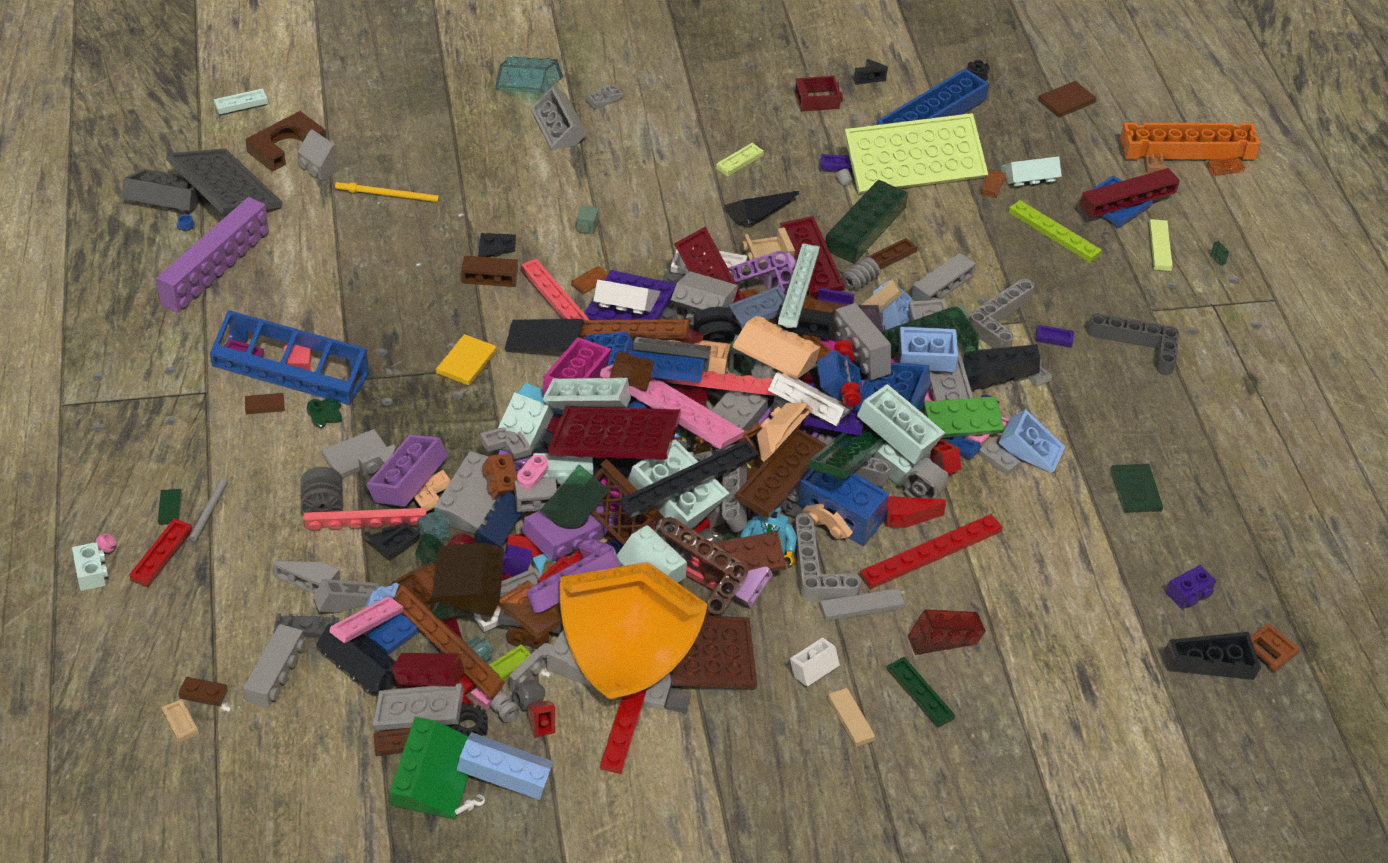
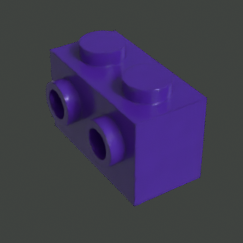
M1198 565L1172 579L1169 582L1166 594L1183 610L1188 606H1194L1203 598L1210 597L1214 592L1216 580L1201 565Z

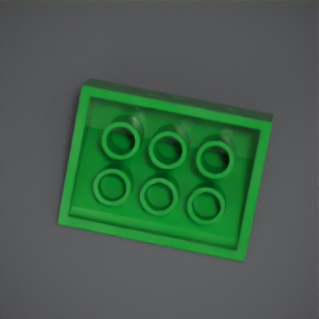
M415 716L389 792L390 805L455 820L457 816L455 810L460 806L469 777L468 774L457 771L459 758L468 736L437 721Z

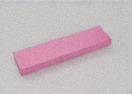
M387 596L332 625L329 632L343 643H346L402 613L403 606Z

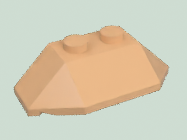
M805 402L786 403L781 409L777 407L770 414L772 418H767L760 425L762 429L757 434L760 456L763 462L777 450L813 410L810 405Z

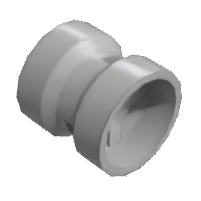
M507 692L499 693L491 702L492 709L495 712H499V716L504 722H510L515 719L521 710L516 702H512V698Z

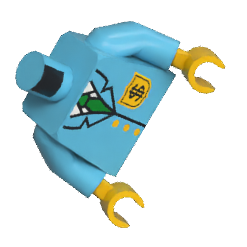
M780 507L769 518L761 514L753 516L742 530L740 538L778 531L783 554L785 555L784 558L785 560L787 557L790 558V566H793L795 558L792 556V553L795 552L797 535L792 525L789 524L788 516L780 514Z

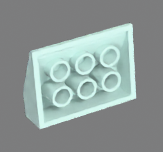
M675 439L672 443L668 459H644L632 467L628 481L637 490H640L698 461ZM714 478L655 506V508L664 518H675L692 529L726 499L730 493Z

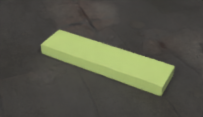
M1150 219L1149 228L1154 270L1171 271L1173 266L1168 221Z

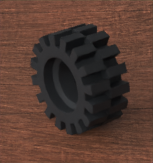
M463 703L459 724H450L449 727L468 737L471 732L486 736L488 716L484 708L481 710L480 705L477 704L475 708L474 703H470V706ZM466 720H472L477 723L469 728L460 725L461 722Z

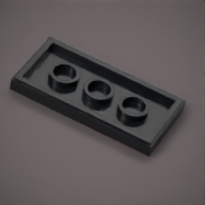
M583 319L512 320L505 345L506 352L566 351L577 337H581L584 321Z

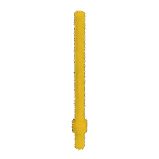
M336 182L335 189L348 190L350 193L363 192L439 202V195L363 186L353 182L349 184Z

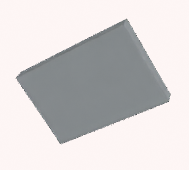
M375 429L322 449L321 453L329 466L338 471L342 478L360 471L359 458L387 446Z

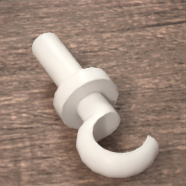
M477 795L482 800L481 802H477L474 799L472 801L466 800L463 806L455 810V813L458 815L465 810L471 811L474 809V805L482 806L485 803L484 796Z

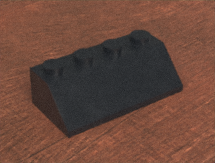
M334 624L327 625L316 644L322 650L323 655L332 658L336 662L337 667L350 673V677L365 686L364 689L371 694L379 693L381 690H390L397 685L392 671V666L396 662L364 634L343 643L329 632L330 627Z

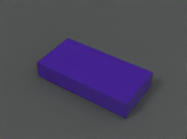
M1038 325L1036 342L1072 348L1074 331Z

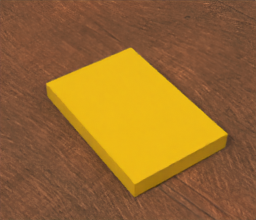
M464 334L436 368V373L470 386L495 354L497 346Z

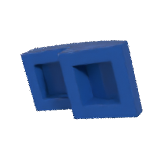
M963 436L941 438L958 447L960 456L972 459L981 448L980 442L964 439Z

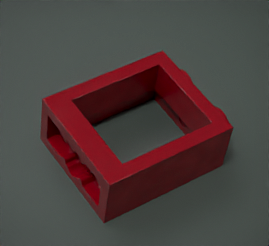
M835 76L796 78L795 93L801 111L840 109L843 94L839 91V82H836ZM830 91L831 94L822 96H808V93Z

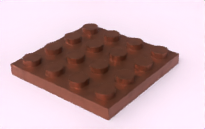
M705 615L702 627L692 647L681 662L671 671L672 685L756 689L757 677L750 619L748 617Z

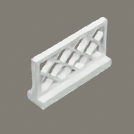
M777 372L768 389L791 403L805 402L813 408L810 413L835 426L852 409V407L844 405L843 402L785 373Z

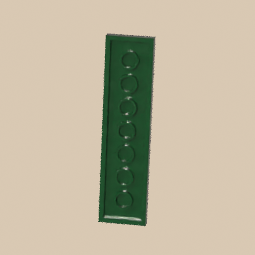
M863 422L861 436L843 432L809 459L808 467L814 469L817 473H828L836 479H846L882 448L886 440Z

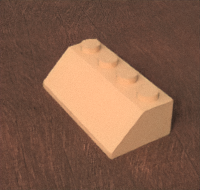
M755 316L745 324L733 344V348L795 379H798L815 367L820 347L812 341L805 340L796 333L789 332L760 316Z

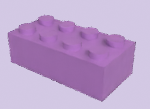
M409 435L366 484L374 502L406 507L448 457L441 439L438 437Z

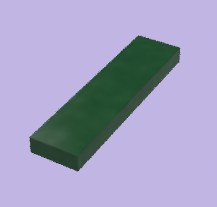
M905 657L887 665V671L937 728L954 720L955 714Z

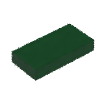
M181 489L161 490L158 513L159 524H170L174 518L180 520Z

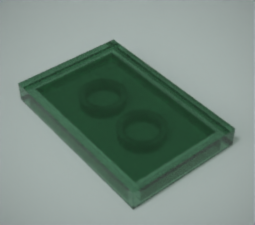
M578 464L540 511L561 528L577 529L607 495L610 489Z
M1149 464L1111 466V473L1124 513L1162 511L1163 504Z

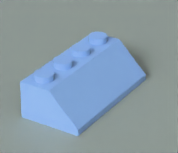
M887 281L886 283H884L883 285H881L880 287H878L876 290H874V291H873V294H875L877 291H879V290H880L883 286H885L889 281ZM900 289L902 295L877 314L881 333L890 342L891 348L894 350H899L900 327H914L908 307L909 302L913 301L902 289Z
M471 732L460 755L457 771L540 800L554 761Z

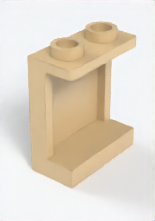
M778 228L776 237L750 240L749 235L744 234V241L741 242L742 251L746 252L747 261L776 251H784L786 254L790 253L793 258L795 255V249L785 228Z

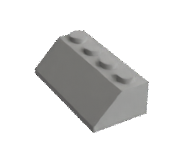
M552 86L531 107L552 150L576 146L587 135L567 95L555 86Z

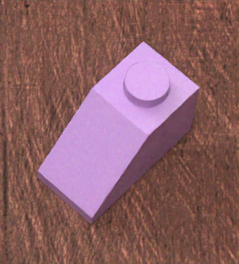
M765 566L748 571V577L734 599L751 608L773 576L770 568ZM745 572L738 573L737 577L743 576ZM728 585L727 589L729 594L733 592V588Z

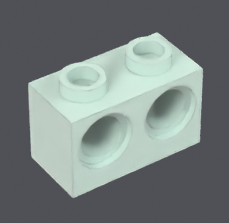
M97 542L72 547L80 591L106 586L104 577H108L107 567L101 563L105 562L103 549L99 550Z

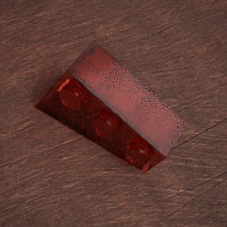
M924 609L908 634V639L914 654L920 655L976 645L986 630L978 612Z

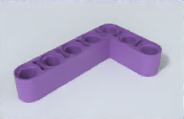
M776 251L728 267L729 271L733 272L736 283L775 270L784 294H787L791 279L783 281L781 274L788 271L791 274V278L793 275L789 257L784 251ZM782 254L785 256L783 264L776 263L777 255ZM761 260L768 262L767 269H759L758 264ZM744 266H750L751 273L747 276H744L741 272Z
M588 539L580 543L578 547L583 557L582 560L526 591L533 611L536 613L542 612L560 602V577L620 567L621 564L614 547L596 539Z

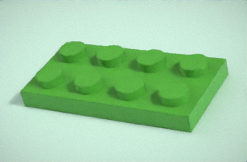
M996 396L927 401L922 405L924 415L945 432L942 438L999 434L1005 430Z

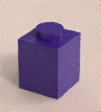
M508 544L504 552L502 573L516 576L528 571L531 564V550Z

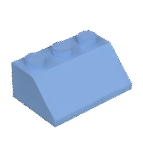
M900 327L899 363L929 365V371L955 372L958 360L956 329Z

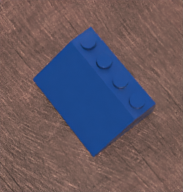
M891 362V374L873 380L867 377L863 386L864 395L861 396L862 400L854 407V410L859 412L865 399L888 384L920 411L931 384L929 365Z

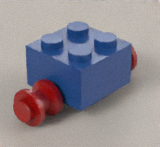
M841 340L834 345L833 351L817 361L820 387L823 392L843 402L844 405L854 407L861 402V396L864 395L860 370L858 366L852 363L855 357L852 351L853 344L848 340Z

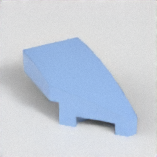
M393 583L391 586H381L376 591H373L368 598L365 608L387 596L393 599L399 584Z

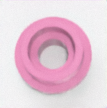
M105 533L96 538L98 548L100 550L103 549V552L111 553L115 549L116 540L110 534Z

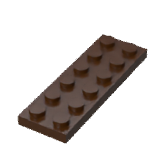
M796 427L777 450L735 493L734 499L764 517L769 518L811 469L808 467L809 459L826 447L827 444Z

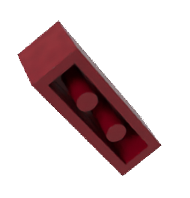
M401 653L392 666L396 684L404 686H456L465 671L459 653Z

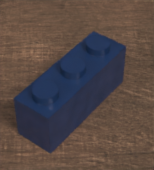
M509 491L503 497L499 495L493 503L495 509H490L484 518L487 522L485 525L481 523L475 532L478 535L475 543H487L501 547L522 513L517 512L515 495Z

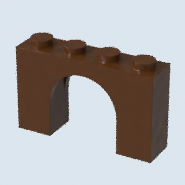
M298 111L246 138L247 153L273 172L286 165L285 152L275 143L283 139H297L303 142L312 129L326 138V131L303 112Z

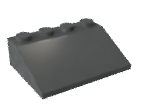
M142 169L123 178L122 199H127L130 203L143 202L147 206L160 205L163 209L177 208L180 212H189L198 205L203 196L188 180L178 174Z

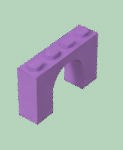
M572 496L569 511L583 523L584 526L580 528H561L555 525L541 510L524 517L522 532L551 561L579 550L578 546L583 541L588 539L599 540L611 534L575 496ZM597 503L596 512L605 513L606 506L602 503ZM609 516V525L616 526L617 517Z

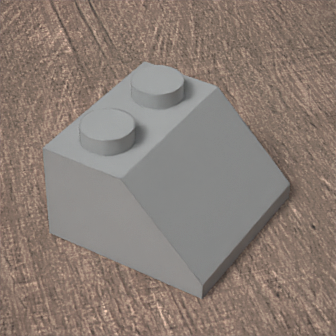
M313 129L310 130L298 150V163L301 168L322 181L337 172L335 145Z

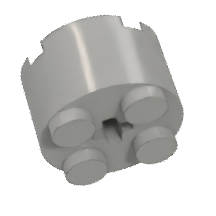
M923 458L912 466L902 478L901 483L902 485L904 484L906 488L904 492L908 497L937 499L946 488L949 476L945 470L933 463L931 459Z

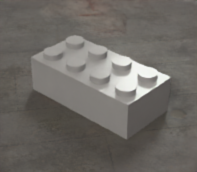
M856 303L836 309V317L834 318L836 325L835 339L837 342L848 340L853 344L852 351L855 356L853 362L858 364L862 373L866 374L870 380L891 374L890 342Z
M729 390L711 411L742 430L746 429L748 431L767 412L768 398L761 394ZM693 433V446L705 452L719 449Z

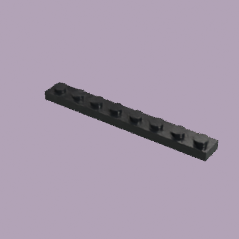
M746 439L621 498L619 504L629 517L632 518L756 459L759 453Z

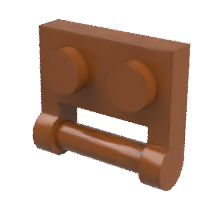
M1269 623L1250 636L1257 656L1265 661L1273 672H1277L1281 666L1298 655L1300 651L1295 644ZM1259 642L1261 645H1263L1268 651H1270L1274 656H1276L1277 659L1275 660L1273 657H1271L1256 643Z

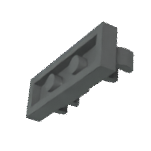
M278 613L275 620L274 633L278 625L282 624L303 630L304 638H320L328 624H336L340 620L339 617L331 615V617H323V615L319 617L293 616L292 614L281 616V613Z

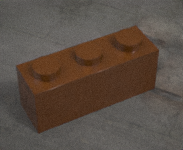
M464 256L461 269L462 283L516 287L518 259Z

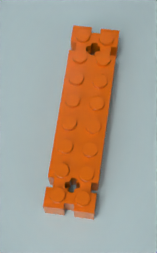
M1123 122L1120 135L1121 144L1124 146L1125 158L1132 160L1139 159V157L1146 159L1151 154H1154L1155 158H1159L1160 154H1162L1164 160L1237 159V157H1241L1244 160H1256L1261 145L1258 136H1255L1256 129L1253 123H1240V126H1235L1234 123H1143V125H1137V122Z

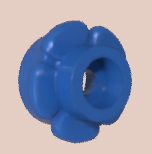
M184 214L178 218L177 227L182 230H190L195 225L190 215Z

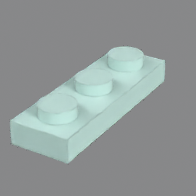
M263 89L214 99V105L218 114L268 104Z

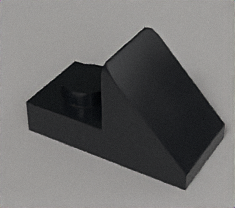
M866 59L865 67L855 68V85L886 81L888 67Z

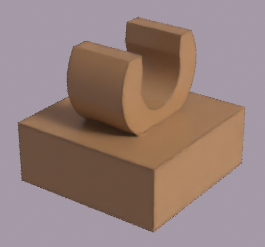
M1154 154L1146 157L1147 173L1165 169L1162 154H1160L1159 158H1155Z

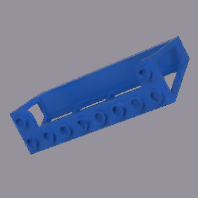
M228 310L210 351L212 367L325 399H333L346 405H351L369 376L367 348ZM228 324L230 337L227 342L230 339L245 342L248 339V332L254 333L246 352L220 346ZM259 335L288 342L280 362L252 355ZM294 344L323 352L315 372L286 364ZM329 354L349 359L352 373L348 381L321 374ZM357 375L362 376L357 385L355 386V388L353 389V384L355 382Z

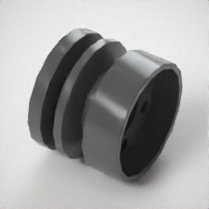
M324 466L307 470L300 479L302 511L304 513L342 511L343 482L341 474L333 468Z

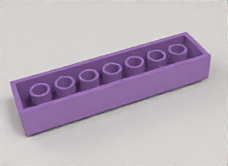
M247 197L157 276L156 282L160 304L179 313L269 232L266 204Z

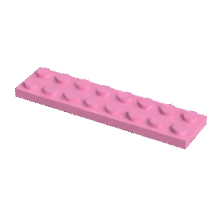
M613 364L601 369L600 376L602 378H610ZM650 378L647 390L629 386L630 395L634 396L638 401L647 404L652 409H680L679 424L716 448L722 449L743 438L744 430L657 378Z

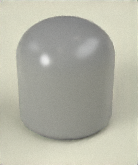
M842 169L836 173V177L841 185L851 184L852 177L848 169Z

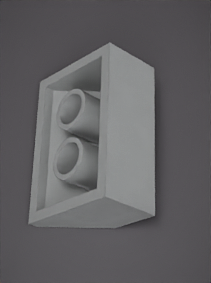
M689 271L677 283L671 300L678 306L697 312L710 307H726L729 309L728 305L733 303L739 286Z

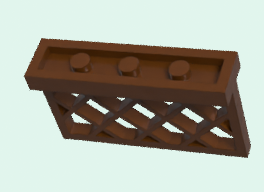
M606 459L601 463L602 468L574 495L624 545L627 540L625 541L622 538V529H632L633 534L646 525L650 526L655 520L659 522L664 516L653 507L639 514L648 517L643 524L636 525V516L632 517V525H622L623 516H628V514L623 512L621 505L619 506V512H610V503H618L624 497V494L627 496L638 490ZM605 474L608 477L607 486H598V480ZM611 489H620V498L610 499ZM593 490V500H584L581 497L586 491ZM597 490H607L606 499H597ZM597 503H606L605 513L596 512ZM609 516H619L617 526L609 525Z

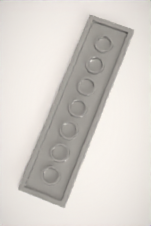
M945 299L909 302L908 307L914 327L953 329ZM958 343V360L955 372L930 371V387L934 401L973 398Z

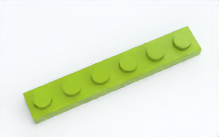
M1019 200L1009 207L1008 213L1091 263L1101 255L1102 249L1025 202Z

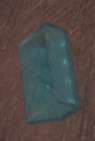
M509 56L500 64L495 89L543 93L561 80L563 75L557 59Z

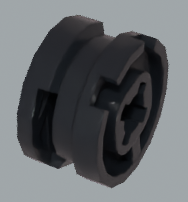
M975 60L968 63L967 70L987 81L990 67L981 60Z

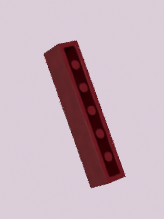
M1169 168L1082 192L1079 206L1090 218L1175 194L1177 193L1180 180Z

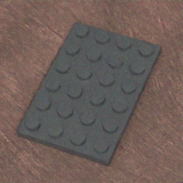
M226 148L167 153L166 160L222 214L228 215L247 197L266 204V209L268 210L281 208L283 202Z

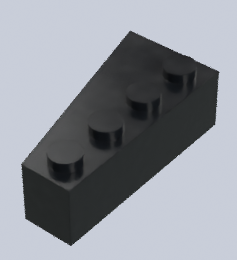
M1038 345L963 351V364L971 392L978 387L988 388L990 384L1000 382V384L1006 383L1007 380L1014 377L1020 379L1040 373Z
M1249 632L1170 639L1163 652L1168 668L1172 671L1254 680L1261 669Z

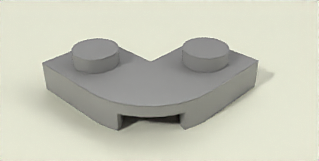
M502 427L480 433V440L487 452L506 447L513 460L532 455V448L520 431L518 433L505 431L506 428Z

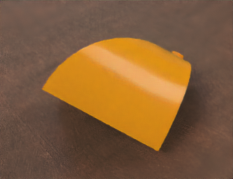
M649 562L560 577V608L569 647L584 676L608 699H617L621 696L642 691L670 673L692 647L705 618L707 603Z

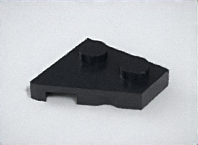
M481 233L478 257L489 255L498 257L502 254L515 252L516 234Z
M408 523L398 524L394 527L382 528V532L370 534V531L363 534L364 539L389 560L420 539V533Z

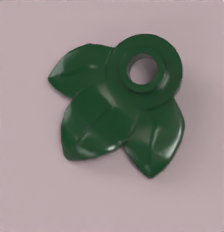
M313 399L307 403L308 414L311 416L312 422L318 427L323 428L326 421L342 422V415L338 410L342 406L340 402L333 399L322 401Z

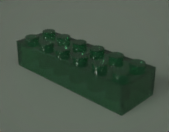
M878 179L826 234L825 243L829 252L855 264L904 211L908 192Z

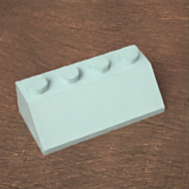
M628 378L553 379L543 397L547 405L560 410H564L565 406L627 408L631 399Z
M888 384L865 399L857 414V417L914 465L923 459L945 434L942 429Z

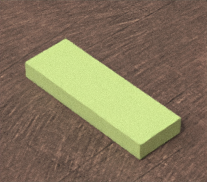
M751 143L718 162L716 169L726 176H730L762 157L764 150Z

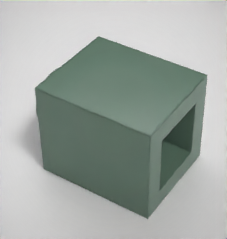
M586 205L581 206L577 216V232L594 234L599 222V208Z

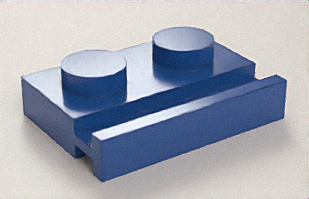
M400 613L368 632L367 638L390 655L418 634L419 628Z

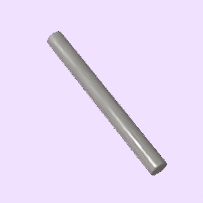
M220 479L189 536L191 541H197L228 483L226 479Z

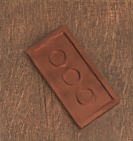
M778 531L713 542L745 563L748 571L765 566L770 568L771 572L786 569ZM706 546L699 548L700 554L706 555L710 552V549ZM719 557L716 563L723 566L727 563V560L724 557ZM701 561L706 583L722 580L724 577L722 574ZM737 568L733 571V574L737 576L738 573H742L744 570Z

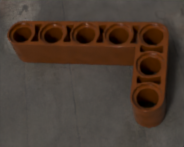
M665 518L661 522V533L664 538L724 576L707 602V611L710 616H722L748 577L747 565L675 518ZM672 524L675 526V530L673 532H666L664 530L665 526ZM685 535L693 538L688 544L683 543L681 540ZM706 546L710 549V552L703 555L698 550L700 547ZM719 557H724L727 563L720 566L716 563V560ZM741 568L745 573L743 576L737 577L733 574V571ZM730 585L733 588V592L725 594L722 592V587ZM718 602L722 605V608L719 611H713L710 608L711 604Z

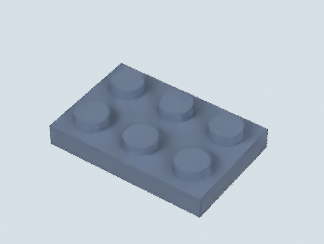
M777 286L728 306L733 312V317L741 329H743L745 324L755 316L763 317L766 321L777 317L779 305L784 304L786 295Z

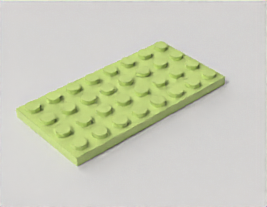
M973 113L844 130L858 194L985 178L988 176Z

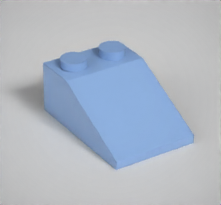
M1026 409L1010 418L999 441V444L1011 455L1050 473L1055 471L1065 448Z

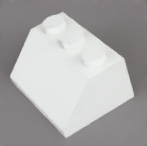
M597 280L594 301L600 302L599 306L610 308L611 304L616 305L618 310L627 311V308H633L634 313L644 314V311L651 312L660 295V291Z

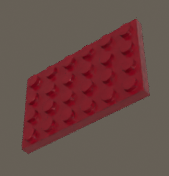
M565 406L548 448L549 456L635 458L638 460L668 459L680 421L681 411L680 409Z

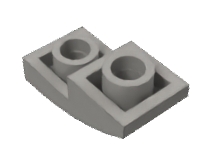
M616 85L602 87L601 92L587 94L585 100L593 108H599L619 100L624 94Z

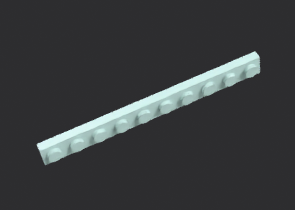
M802 243L779 316V325H783L786 328H797L819 254V246Z

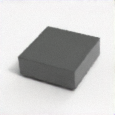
M671 688L666 702V709L687 713L691 692Z

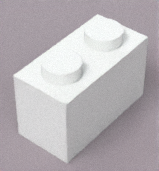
M823 637L790 658L794 677L807 687L840 666L836 647Z

